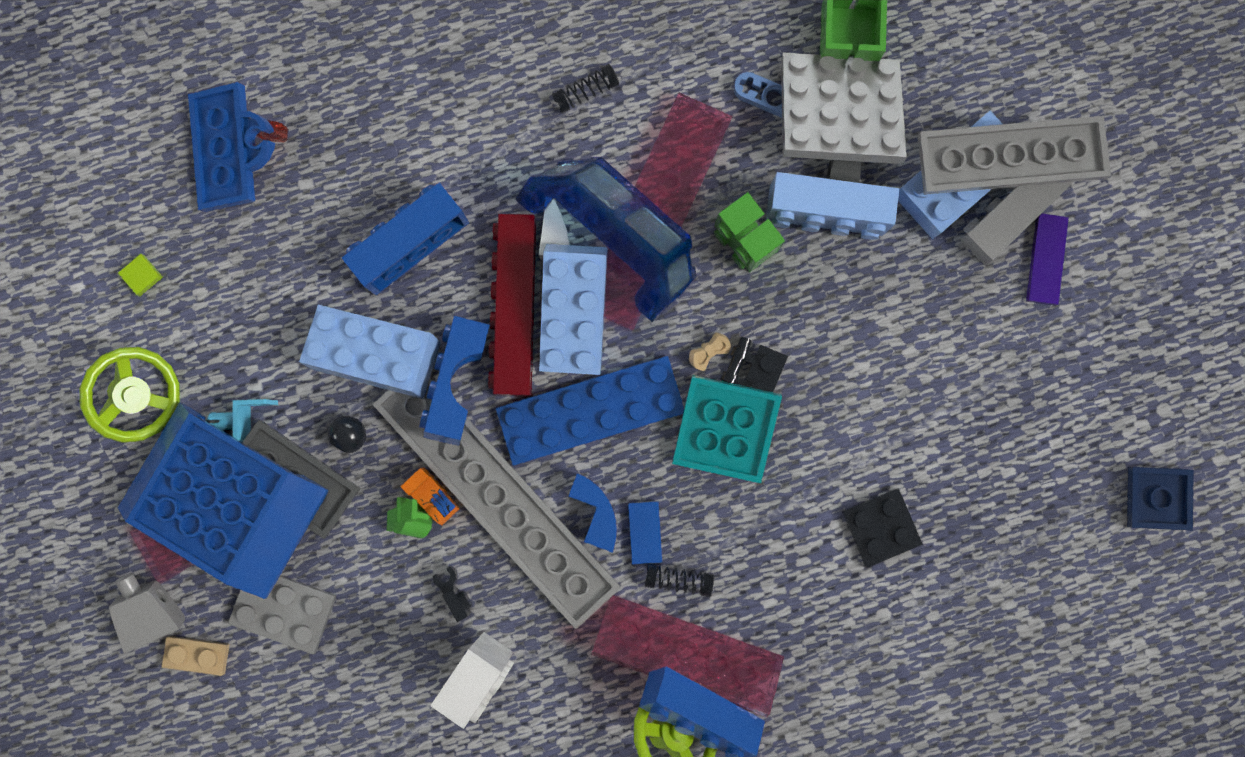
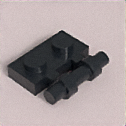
M741 337L737 347L734 346L730 355L733 357L727 371H723L720 380L774 392L788 356L763 345L759 346L756 355L751 354L748 350L752 341ZM743 362L752 364L745 380L738 377Z

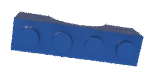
M454 316L452 325H445L442 342L447 343L444 353L438 352L434 370L440 371L437 382L431 381L427 394V399L432 400L430 410H423L419 428L424 429L423 438L456 446L460 445L468 410L463 408L454 398L450 382L459 368L471 362L481 361L489 324Z

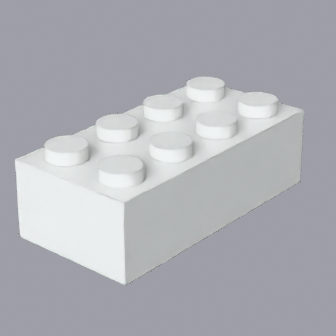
M483 632L461 659L431 704V707L463 729L469 720L475 724L513 666L514 662L510 658L514 652Z

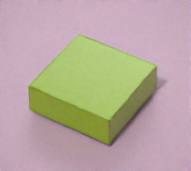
M143 254L138 255L118 272L138 296H142L163 278Z

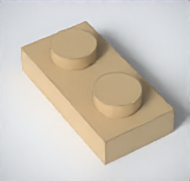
M168 636L166 637L161 668L222 676L225 674L230 644Z

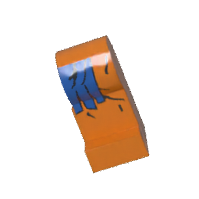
M425 467L420 468L400 486L408 495L418 500L417 503L441 526L460 510L459 506L447 494V491Z

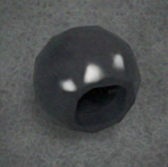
M341 416L330 424L328 440L337 449L346 453H354L364 445L366 429L357 418Z

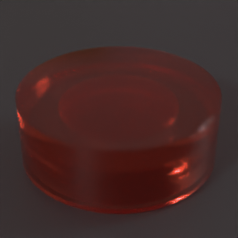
M268 120L274 132L268 134L262 131L257 134L263 140L284 143L287 141L289 129L282 123Z

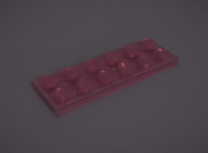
M614 595L609 599L591 655L649 675L650 671L667 666L737 706L766 718L771 712L784 660L782 655Z

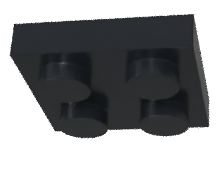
M899 488L842 511L866 568L923 545Z

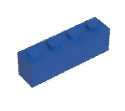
M667 666L649 672L639 707L650 712L649 716L651 718L674 725L677 732L700 739V743L703 746L713 749L717 748L725 753V757L757 756L765 720Z

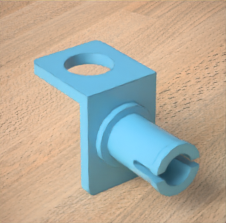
M233 400V412H211L207 420H219V423L210 424L220 430H233V437L243 442L251 431V406L278 405V400Z

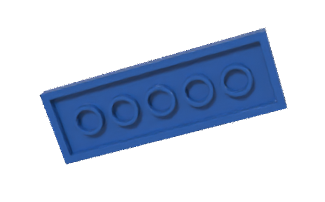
M665 356L496 408L512 465L515 466L682 415L684 406L669 357Z

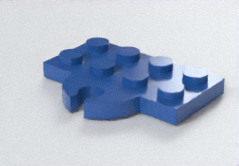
M239 82L188 94L198 210L208 212L255 202L253 172L263 168L270 160L275 149V143L268 140H263L256 146L255 138L262 131L268 134L273 133L272 125L266 118L247 111L245 85Z

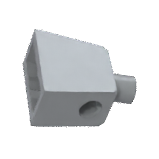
M133 573L126 574L115 581L122 595L118 596L109 606V613L124 653L180 629L185 621V616L158 581L155 580L140 586Z

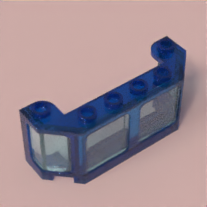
M602 157L574 160L573 158L562 159L555 167L546 172L529 177L515 198L521 206L534 214L546 210L552 200L555 199L639 274L645 282L635 295V304L637 309L651 322L678 300L697 277L696 268L692 267L690 249L693 247L691 236Z

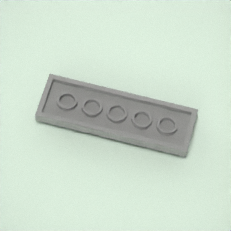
M1104 116L921 131L917 135L924 195L1100 180L1111 176Z

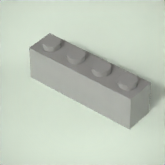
M1073 182L1005 188L1008 193L1002 199L998 196L994 198L984 208L987 214L981 220L975 217L963 228L966 234L960 240L986 265L1013 242Z

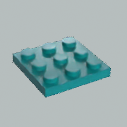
M692 375L672 464L761 483L782 395Z

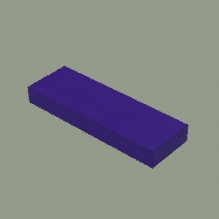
M1041 213L1036 218L1026 302L1053 306L1059 305L1069 217Z

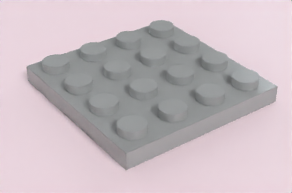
M783 52L781 58L783 157L904 164L907 153L900 60L881 59L880 61H864L861 58L853 59V57H848L846 60L835 59L831 56L821 58V55Z

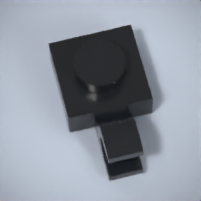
M449 566L446 568L450 574L449 581H442L437 573L433 576V582L442 591V596L458 623L471 614L469 608L472 607V602L464 590L459 592L455 586L458 576L457 571L453 566Z

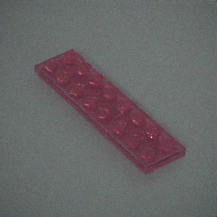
M680 92L678 93L606 246L608 247L604 319L634 331L733 116Z

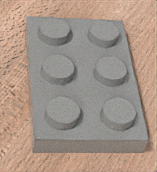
M280 575L267 599L240 590L228 624L314 655L318 649L337 595Z

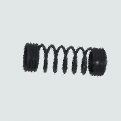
M608 64V66L602 67V74L595 70V78L588 74V82L581 78V86L574 81V90L571 86L567 85V94L563 89L552 93L554 101L560 107V112L564 114V112L570 111L568 101L572 108H575L569 98L568 88L573 92L579 104H582L576 94V85L580 88L586 100L589 101L583 90V81L587 84L593 96L596 97L591 88L590 77L603 94L598 84L597 73L603 79L608 90L610 88L613 89V87L615 88V86L617 87V85L619 86V80L612 66ZM606 76H607V78H608V80H609V83H610L609 85H608L607 81L605 80Z
M648 564L645 588L650 587V589H654L659 570V589H662L663 580L661 582L662 572L660 565ZM666 567L664 575L667 572V590L669 591L671 588L669 567ZM675 568L672 575L676 572L675 591L677 593L680 584L678 583V570ZM683 569L680 576H682L684 573L685 594L687 592L688 583L686 585V571L685 569ZM692 570V571L689 573V578L691 577V574H692V594L694 595V594H695V590H696V585H695V575H694V572H693V570ZM699 572L697 579L700 576V595L704 597L709 596L710 598L713 591L714 574L705 572L703 576Z

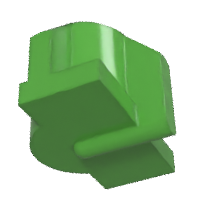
M397 497V507L387 512L386 531L423 539L432 528V518L417 503L418 500Z

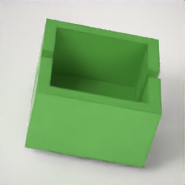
M823 0L820 35L821 58L831 56L835 59L847 60L848 57H853V59L861 58L864 61H880L886 52L887 0H856L854 9H849L853 0Z
M747 192L718 214L714 225L716 228L714 234L723 246L728 244L734 250L732 258L739 268L744 269L746 267L751 272L777 253L784 244L785 239L769 219L758 226L756 221L764 216L765 213Z

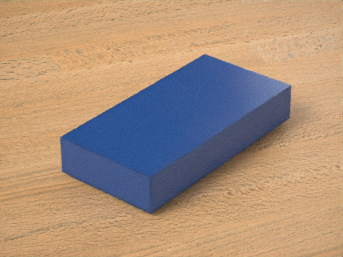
M659 501L628 503L632 564L661 563Z

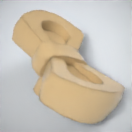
M715 333L709 343H702V348L690 351L689 362L695 369L704 371L713 356L730 352L731 344L729 338L721 333Z

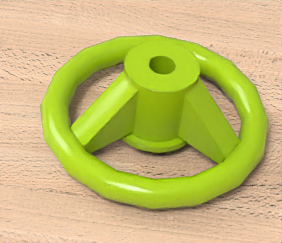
M141 347L118 348L100 356L87 369L79 388L80 409L88 425L104 438L121 443L143 441L160 433L167 425L180 402L179 381L172 366L158 353ZM130 359H139L151 363L162 373L168 386V398L151 393L145 381L133 377ZM115 363V377L107 389L108 399L99 414H97L93 406V387L97 377L109 365ZM147 405L164 410L152 424L140 430L123 431L109 426L121 411L137 413Z
M640 707L638 708L634 719V744L639 757H652L646 737L650 738L651 743L656 748L665 749L671 757H693L689 747L693 743L694 736L677 732L675 726L668 722L654 720L652 723H647L649 712ZM705 747L702 757H715L717 748Z

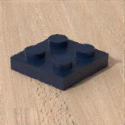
M1128 467L1127 527L1193 531L1194 470Z

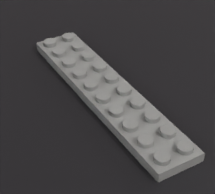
M431 377L423 399L390 390L385 392L372 405L575 629L582 625L621 588L616 580L467 417L459 446L423 438L424 429L419 428L423 410H430L432 400L427 399V394L431 381H434Z

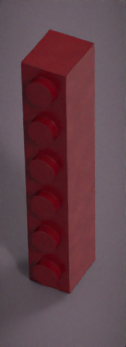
M498 214V223H493V241H498L497 252H492V270H497L496 282L491 283V299L496 300V311H491L490 329H495V341H490L489 358L494 359V371H489L488 388L493 389L495 396L532 397L537 222L535 215Z

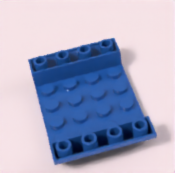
M179 403L119 504L118 509L125 522L224 584L267 599L329 490L304 475L292 473L205 421L206 417L183 403Z

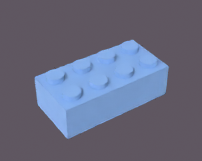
M989 111L971 127L1002 125V123ZM920 171L899 189L898 202L925 232L934 239L991 189L924 195Z
M777 172L769 188L765 221L769 219L775 227L789 228L790 224L802 225L801 229L809 232H818L820 228L831 229V234L847 236L849 232L861 233V238L877 240L879 236H883L895 225L899 188Z
M546 244L543 252L539 371L600 375L608 247Z
M318 305L299 362L318 372L423 399L441 341L429 332Z

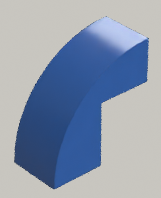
M577 473L569 497L597 507L584 542L613 553L617 536V524L613 507L608 497L597 484Z

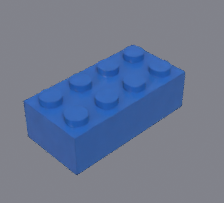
M440 182L435 186L432 184L424 188L419 193L420 198L411 205L409 203L402 205L396 210L394 218L387 223H379L371 230V235L363 242L357 241L347 248V254L342 257L343 261L361 284L373 294L378 295L469 224L463 211Z

